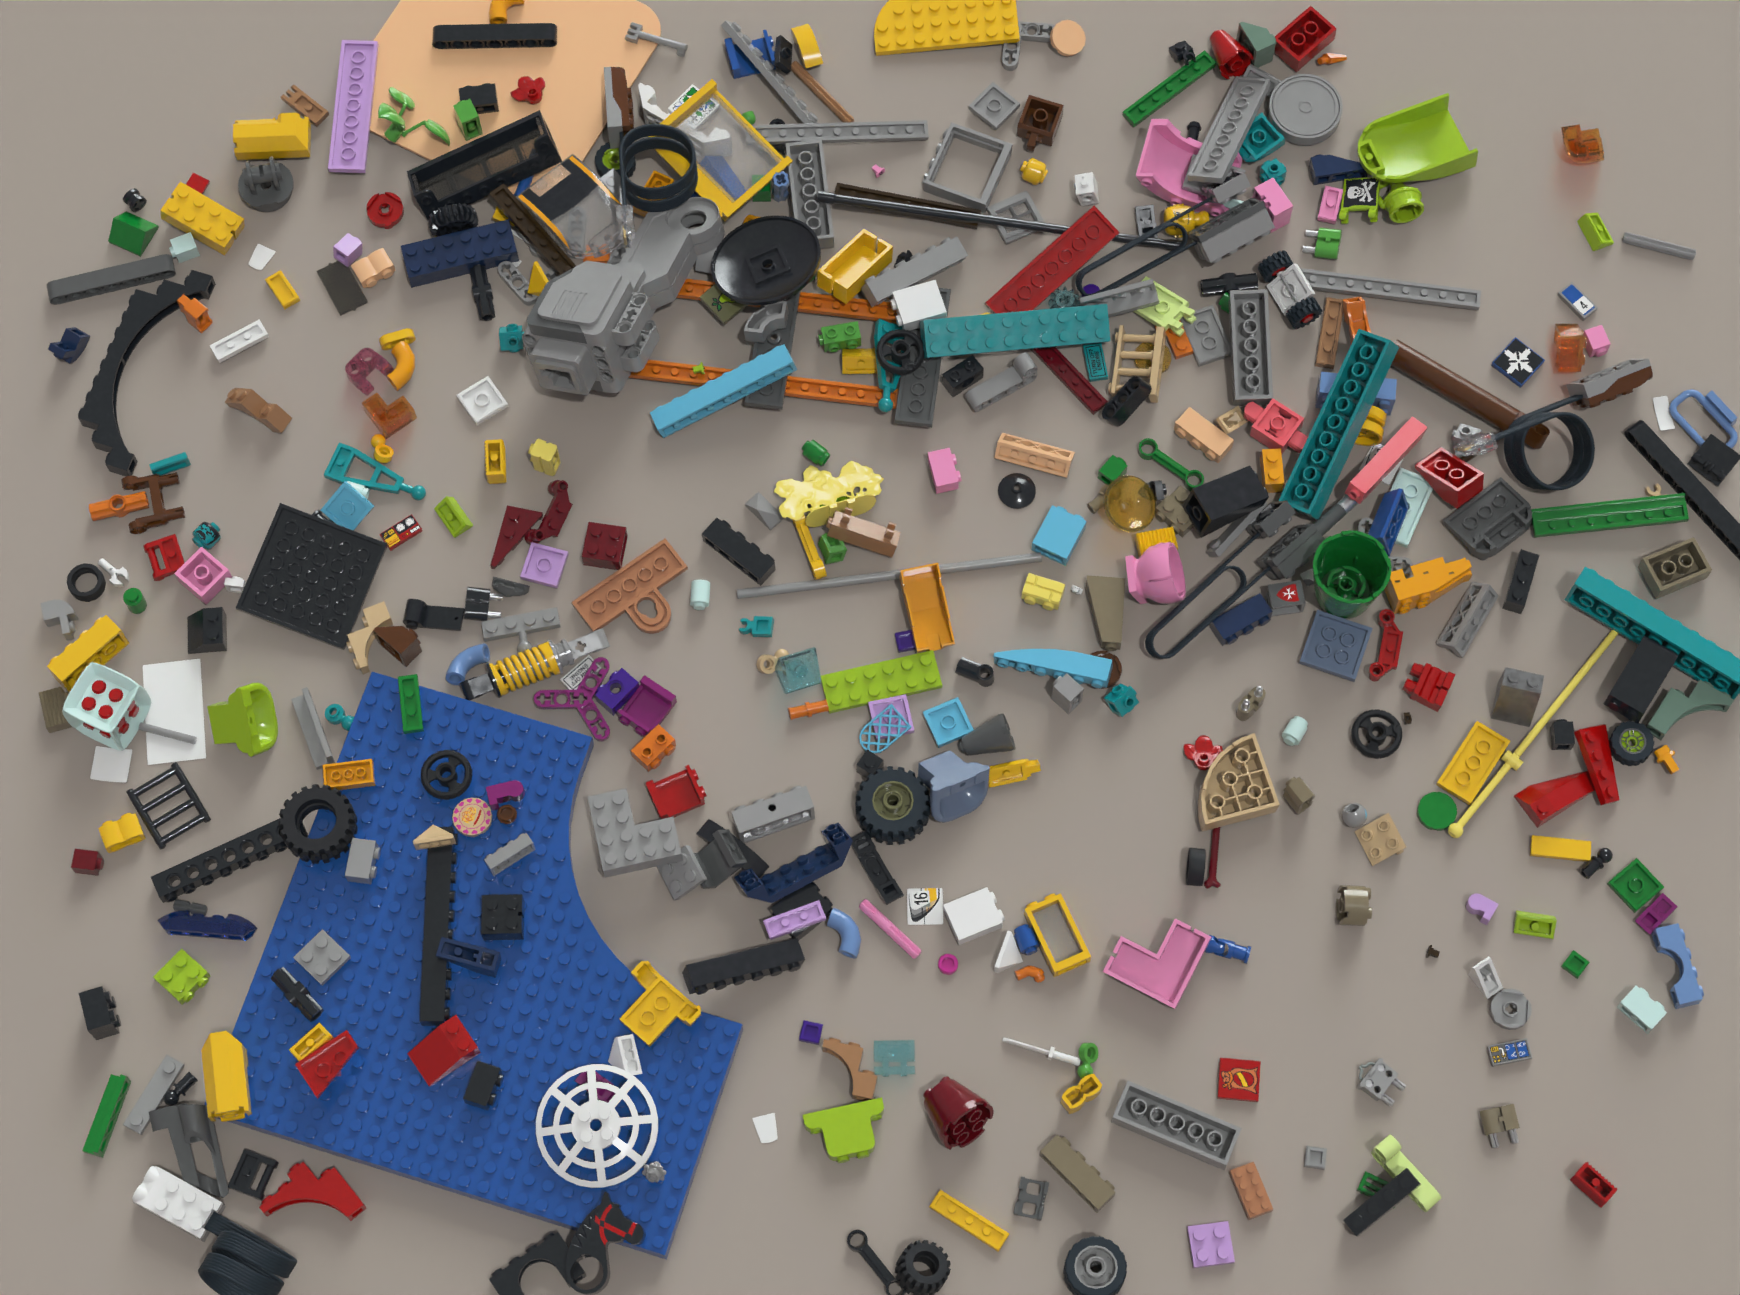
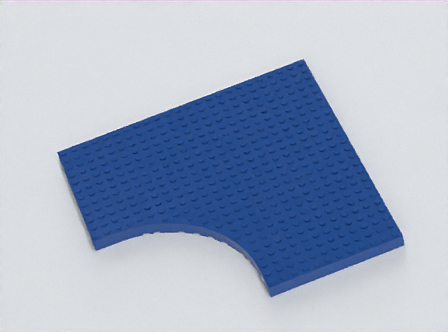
M372 672L337 763L365 759L373 760L375 786L339 791L348 798L357 816L358 822L356 825L358 831L357 834H354V837L374 840L379 848H381L379 860L376 859L375 867H377L376 878H372V884L347 881L345 872L351 847L350 843L348 844L349 850L346 853L342 851L340 853L341 857L336 860L334 857L330 858L329 863L319 860V864H312L311 860L305 862L301 858L299 859L232 1032V1036L241 1042L247 1050L249 1065L247 1073L252 1115L248 1116L245 1113V1118L227 1122L577 1231L587 1215L601 1204L603 1195L607 1192L612 1203L621 1205V1210L625 1217L641 1225L646 1233L645 1240L640 1245H632L626 1240L615 1244L667 1260L743 1032V1025L701 1011V1016L691 1026H687L676 1018L649 1047L620 1022L619 1019L646 990L634 979L631 971L613 954L589 919L579 896L571 856V823L581 780L594 747L591 736L423 686H419L424 731L404 734L398 679ZM441 750H454L461 753L469 761L472 768L470 786L462 795L450 800L433 797L425 790L421 781V769L424 762L429 756ZM449 758L437 760L430 769L436 771L437 766L441 763L449 762ZM460 764L455 770L458 776L457 783L462 784L465 778V769ZM451 772L443 773L442 777H449L451 775ZM438 780L430 783L438 791L449 792V787L442 786ZM513 780L522 783L525 790V796L522 800H510L499 803V808L503 805H511L516 809L517 818L513 823H501L497 817L498 809L493 811L491 809L492 823L485 833L476 837H467L458 832L452 819L453 811L458 803L468 798H479L490 807L486 787ZM319 809L308 838L319 839L328 835L336 824L335 814L329 810ZM435 825L437 827H453L455 833H458V845H455L454 852H457V864H454L457 881L456 884H453V891L456 892V901L452 903V910L455 911V921L451 922V929L454 930V940L500 952L501 962L496 978L473 972L449 962V968H452V980L448 981V988H451V1000H448L447 1008H450V1018L457 1015L481 1053L429 1087L407 1053L438 1027L422 1026L420 1023L428 848L416 850L413 844L414 839L429 827ZM527 833L536 850L493 876L486 866L484 860L486 856L495 853L498 848L506 846L509 841H514L520 834ZM522 894L525 901L523 918L524 940H484L481 935L482 895ZM322 929L351 956V959L323 986L293 958ZM284 967L297 982L300 981L310 992V996L324 1010L321 1016L310 1022L297 1007L295 1008L270 979L274 972ZM320 1022L333 1038L347 1030L359 1048L342 1068L341 1076H336L317 1099L295 1065L299 1061L291 1054L289 1049ZM633 1034L643 1073L634 1076L646 1087L652 1096L658 1114L659 1131L657 1141L646 1164L650 1165V1163L655 1161L659 1162L663 1166V1170L667 1172L664 1181L659 1180L657 1183L649 1182L646 1176L642 1174L643 1166L631 1178L614 1186L588 1188L576 1185L559 1176L542 1156L536 1137L538 1108L551 1085L567 1072L591 1064L612 1066L608 1060L614 1039ZM477 1061L501 1068L502 1075H504L501 1087L497 1086L495 1092L497 1094L496 1101L493 1106L490 1105L488 1111L466 1104L463 1100ZM595 1070L619 1089L628 1080L614 1072ZM579 1074L568 1078L557 1089L567 1095L571 1090L580 1086L574 1081ZM634 1085L627 1095L634 1103L638 1116L651 1115L645 1097ZM584 1090L573 1096L571 1100L578 1106H581L589 1101V1093ZM553 1095L550 1096L545 1106L542 1128L553 1126L555 1112L560 1104V1101ZM622 1099L615 1107L620 1118L632 1117L628 1105ZM566 1106L562 1111L559 1125L571 1124L574 1112ZM598 1119L593 1120L590 1125L593 1131L600 1130L602 1127L601 1121ZM652 1123L639 1124L638 1137L632 1149L640 1156L644 1154L650 1141ZM633 1125L621 1126L618 1138L626 1144L630 1140ZM572 1132L560 1134L564 1145L570 1151L577 1142ZM554 1135L542 1136L548 1154L559 1167L566 1156L558 1147ZM613 1144L603 1149L604 1161L615 1157L621 1150ZM585 1147L576 1156L584 1161L595 1162L594 1150ZM626 1155L618 1163L605 1167L606 1180L624 1174L636 1162ZM574 1162L565 1171L569 1175L581 1180L598 1181L596 1169L585 1168Z

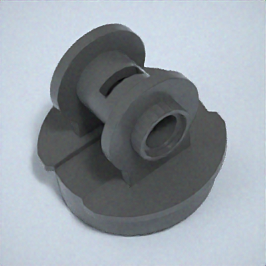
M273 156L269 157L270 163L255 166L251 165L250 161H245L246 168L242 169L243 172L238 181V190L242 199L253 209L261 212H271L283 207L289 201L294 186L290 170L282 163L275 161Z

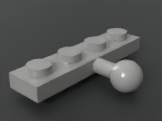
M557 607L481 622L485 642L519 635L520 643L517 646L518 652H523V654L526 649L531 651L533 647L527 640V634L561 628Z

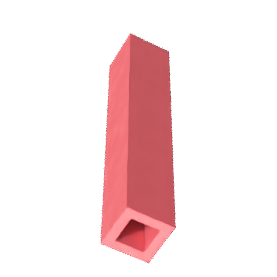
M1412 416L1352 479L1345 494L1361 504L1422 439L1428 427Z

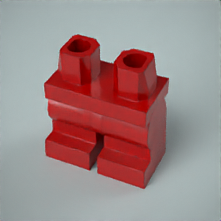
M1414 663L1409 674L1417 677L1418 681L1416 683L1407 678L1402 690L1411 694L1409 699L1416 700L1438 712L1456 674L1449 671L1446 673L1428 663L1425 666Z

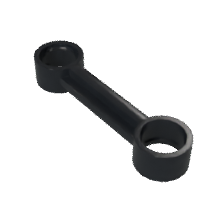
M853 1230L847 1237L849 1249L860 1253L886 1286V1294L891 1295L889 1285L901 1282L896 1280L868 1245V1238L865 1232ZM855 1234H860L865 1239V1244L860 1248H855L850 1244V1239ZM904 1288L901 1295H906V1288Z

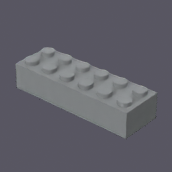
M822 139L785 143L786 156L793 160L788 167L793 216L795 219L807 224L815 232L821 249L834 248L830 204L817 202L818 191L828 192Z
M1268 289L1231 290L1228 296L1233 406L1247 405L1250 402H1255L1258 405H1267L1273 398Z
M1127 1081L1111 1123L1222 1170H1225L1242 1129L1131 1081Z

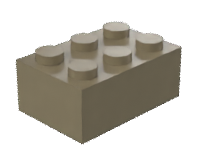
M1694 537L1642 558L1638 566L1655 599L1708 578L1712 571Z

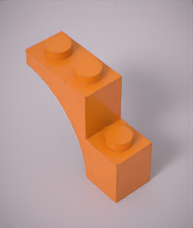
M1361 296L1342 299L1344 321L1349 325L1350 344H1352L1358 329L1371 333L1365 300Z

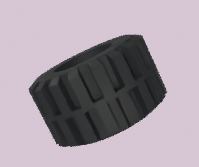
M920 1240L915 1241L914 1244L911 1243L904 1249L897 1260L895 1268L897 1275L895 1278L901 1282L899 1284L901 1289H907L905 1291L907 1294L911 1292L913 1295H934L948 1279L951 1270L949 1269L951 1263L947 1260L949 1256L947 1253L943 1254L941 1246L939 1248L936 1247L937 1243L932 1242L929 1244L928 1240H923L922 1243ZM922 1262L930 1268L932 1276L919 1274L914 1268L913 1263Z

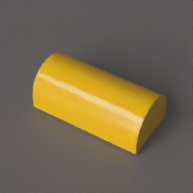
M319 1022L292 1046L289 1051L298 1061H301L334 1038Z

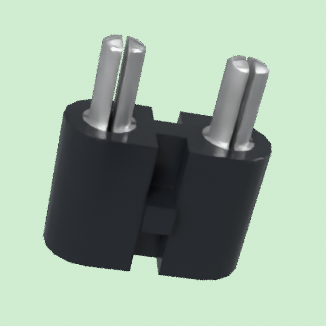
M467 587L464 619L487 621V618H501V612L488 611L489 599L502 601L503 595L490 593V589Z

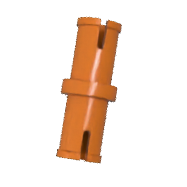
M826 699L814 703L805 702V705L788 708L791 720L804 716L809 718L813 714L829 711Z

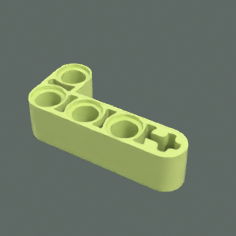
M1389 1134L1374 1147L1371 1154L1393 1179L1406 1168L1413 1173L1422 1185L1408 1196L1421 1210L1427 1212L1441 1200V1195L1400 1151L1402 1149L1400 1143Z

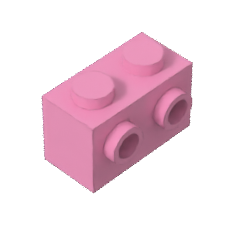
M950 448L928 452L927 460L936 494L958 489L961 475L954 466L957 465L955 454H951Z

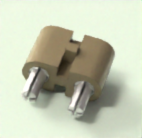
M1254 687L1239 702L1236 708V717L1240 721L1248 720L1254 714V711L1256 712L1262 706L1266 694L1263 687Z
M1514 1104L1479 1111L1484 1133L1490 1136L1492 1148L1499 1147L1496 1133L1509 1131L1512 1144L1519 1143L1516 1129L1520 1127Z

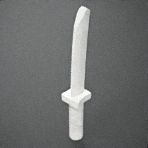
M1003 1038L1002 1040L1005 1043L1048 1055V1060L1054 1058L1076 1066L1080 1065V1058L1054 1051L1055 1047L1052 1046L1049 1052V1050L1012 1039Z

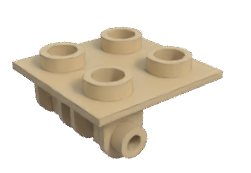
M1389 813L1355 831L1372 866L1394 854L1403 853V849L1407 848Z

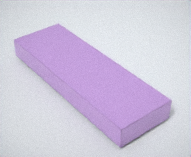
M818 900L765 919L763 923L769 939L772 940L825 921L826 916Z

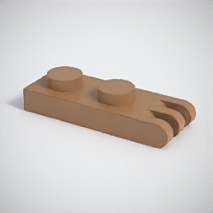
M295 85L291 86L295 93L289 89L286 91L289 98L284 94L281 96L285 103L303 117H308L310 122L316 127L329 116V112Z

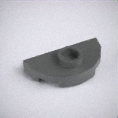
M493 577L492 580L493 589L506 597L525 595L529 592V585L498 577Z

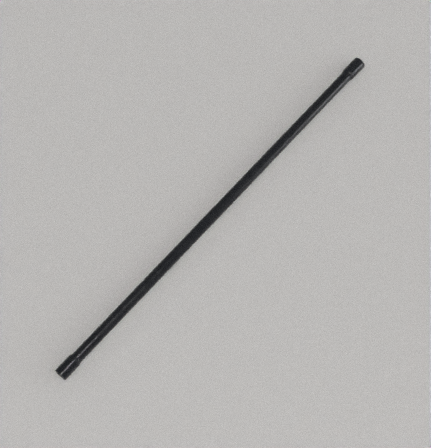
M818 191L817 202L851 205L1054 234H1063L1071 227L839 195L824 191ZM1119 233L1112 241L1129 243L1139 236ZM1150 237L1137 245L1164 248L1172 251L1180 246L1182 241Z

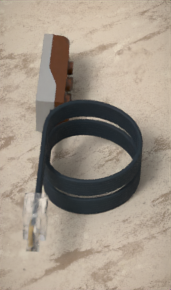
M604 67L610 149L619 148L622 206H616L619 240H623V248H633L632 239L636 238L633 206L646 212H663L685 203L694 193L698 182L696 153L690 138L674 127L663 124H646L634 128L631 87H627L625 69L622 67ZM649 149L674 151L686 158L691 164L688 171L679 180L657 188L636 185L626 174V166L629 160L637 153Z
M1630 359L1568 383L1566 386L1570 397L1517 418L1509 426L1508 430L1495 435L1493 432H1479L1463 438L1462 444L1454 446L1456 456L1483 455L1498 449L1496 441L1504 438V455L1507 465L1515 478L1523 485L1539 490H1565L1580 483L1592 467L1595 455L1593 435L1587 423L1578 415L1570 412L1550 411L1570 403L1573 406L1580 405L1581 408L1588 406L1593 408L1601 405L1600 402L1603 400L1607 402L1616 399V395L1621 393L1622 395L1630 394L1634 388L1652 379L1653 372L1649 359ZM1553 418H1558L1570 431L1573 440V458L1564 476L1554 483L1545 484L1531 471L1525 457L1524 443L1530 427Z

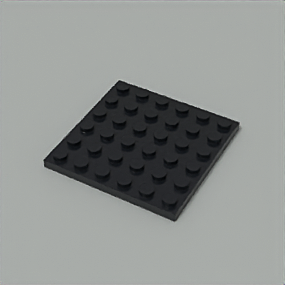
M280 503L236 605V609L344 650L346 642L349 640L347 634L352 633L388 544Z

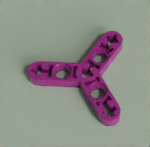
M603 657L596 658L577 690H540L534 695V704L539 709H577L595 740L606 741L610 736V729L592 699L609 672L608 660ZM604 663L606 669H601L598 676L591 673L592 671L594 673L597 672L598 666L596 664ZM587 679H595L597 685L593 688L587 687ZM541 695H544L545 699H551V695H554V704H551V700H546L544 704H541L537 699H540ZM559 695H565L568 701L565 704H559L556 699ZM570 695H573V699H578L580 695H583L587 700H584L583 704H580L579 700H573V704H570ZM594 711L597 717L595 720L590 721L586 718V713ZM600 720L599 727L602 730L606 729L605 736L597 735L598 729L595 724Z

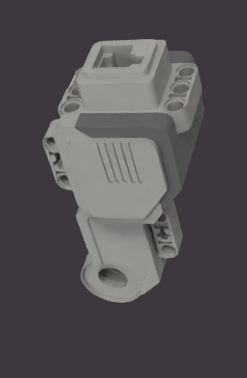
M692 197L674 209L663 212H648L637 232H629L627 245L624 243V237H621L607 264L587 260L546 283L527 317L528 326L522 335L530 362L541 387L581 395H588L590 390L617 393L623 389L631 372H639L645 367L660 338L656 324L651 320L656 308L676 299L697 260L696 255L715 249L724 238L725 230L715 202L704 197ZM697 223L703 224L698 228L688 229V227H690L691 225Z

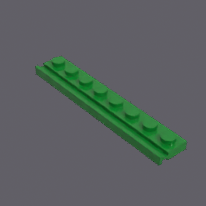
M1685 493L1531 509L1534 538L1688 522L1689 520Z

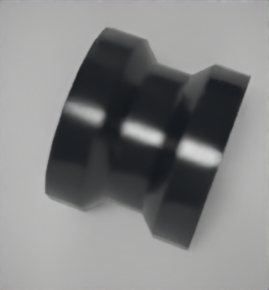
M135 188L129 190L123 197V201L129 205L133 212L141 210L147 202L144 196H140V192Z

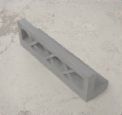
M1153 279L1080 298L1082 306L1107 304L1108 318L1160 304Z
M1477 582L1470 584L1436 642L1439 647L1449 648L1457 657H1464L1498 598V594L1490 584ZM1475 589H1480L1478 594L1472 596ZM1471 604L1470 608L1463 612L1464 608ZM1462 619L1461 624L1454 627L1455 623ZM1453 635L1450 642H1445L1447 637Z
M306 687L302 689L303 695L291 700L313 762L318 770L323 768V765L333 764L335 761L311 694Z

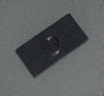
M780 35L776 37L774 65L785 74L791 72L793 45Z

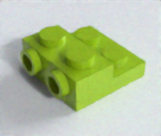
M182 948L153 976L181 1005L189 1002L194 997V993L199 988L204 987L211 977Z

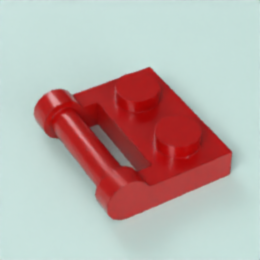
M175 534L146 543L143 546L153 569L152 576L154 581H161L165 577L173 575L185 563ZM158 548L166 567L162 570L155 554V550Z

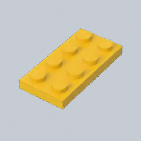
M1476 721L1436 785L1471 805L1508 747L1510 740Z

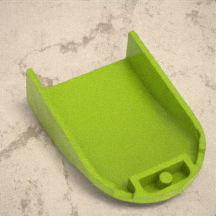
M1446 93L1383 116L1368 124L1358 140L1357 154L1360 164L1372 177L1384 182L1400 183L1438 179L1473 168L1477 163L1478 150L1475 148L1469 151L1448 111L1449 94Z

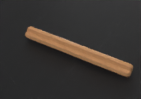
M797 61L792 63L791 71L843 123L854 122V118Z

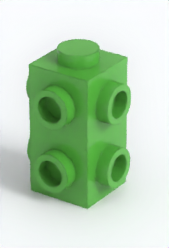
M858 321L821 327V334L818 335L820 346H824V352H837L840 349H855L861 346Z

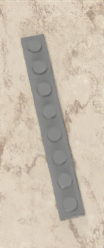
M725 20L721 25L722 28L804 124L818 123V118L806 109L807 105L795 96L796 92L790 86L787 87L784 83L785 79L779 73L776 74L773 70L774 66L768 60L765 61L762 57L763 53L758 48L753 47L751 44L752 40L747 35L742 34L740 31L741 27L736 22L732 23Z

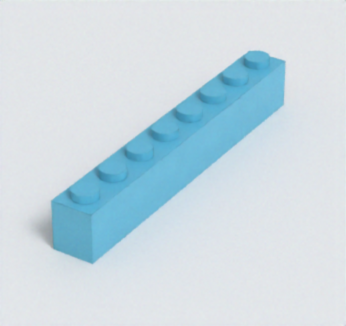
M785 344L776 346L771 351L757 356L748 363L741 364L732 371L723 373L722 376L706 382L701 387L692 389L687 394L676 397L663 406H658L650 414L657 430L665 438L795 372L797 368Z

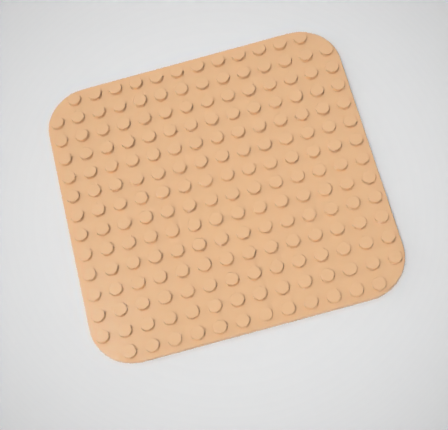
M400 0L373 40L378 41L379 47L370 132L390 141L384 133L393 122L378 118V109L382 103H386L394 108L398 114L400 113L402 104L396 101L389 93V88L393 87L407 94L415 104L413 109L406 106L401 116L405 121V131L424 120L430 119L441 125L449 136L450 145L448 146L443 139L429 131L425 125H422L408 133L405 137L401 135L396 142H393L429 161L540 110L562 161L565 162L573 156L582 164L607 125L604 67L624 68L627 87L630 88L658 44L640 38L637 44L626 41L627 31L633 22L643 26L642 32L661 37L659 19L651 8L637 0H524L525 4L513 5L508 8L506 24H555L557 26L556 46L437 49L432 45L434 26L490 24L489 9L492 0ZM528 76L533 80L539 77L544 79L545 88L542 90V100L539 103L530 104L526 100L517 101L511 96L510 92L519 88L518 80L521 77ZM495 83L499 112L478 114L483 134L466 141L457 123L453 105L460 102L459 88ZM535 139L520 146L524 159H528L531 151L535 149ZM512 149L488 160L487 165L491 175L519 163L520 160L516 150ZM563 162L535 174L529 188L541 197L571 173L561 165ZM482 164L458 174L474 183L487 177ZM519 182L507 187L513 195ZM520 202L523 206H528L526 203Z

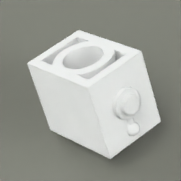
M1093 172L1075 175L1074 187L1080 205L1085 206L1099 203L1098 183Z

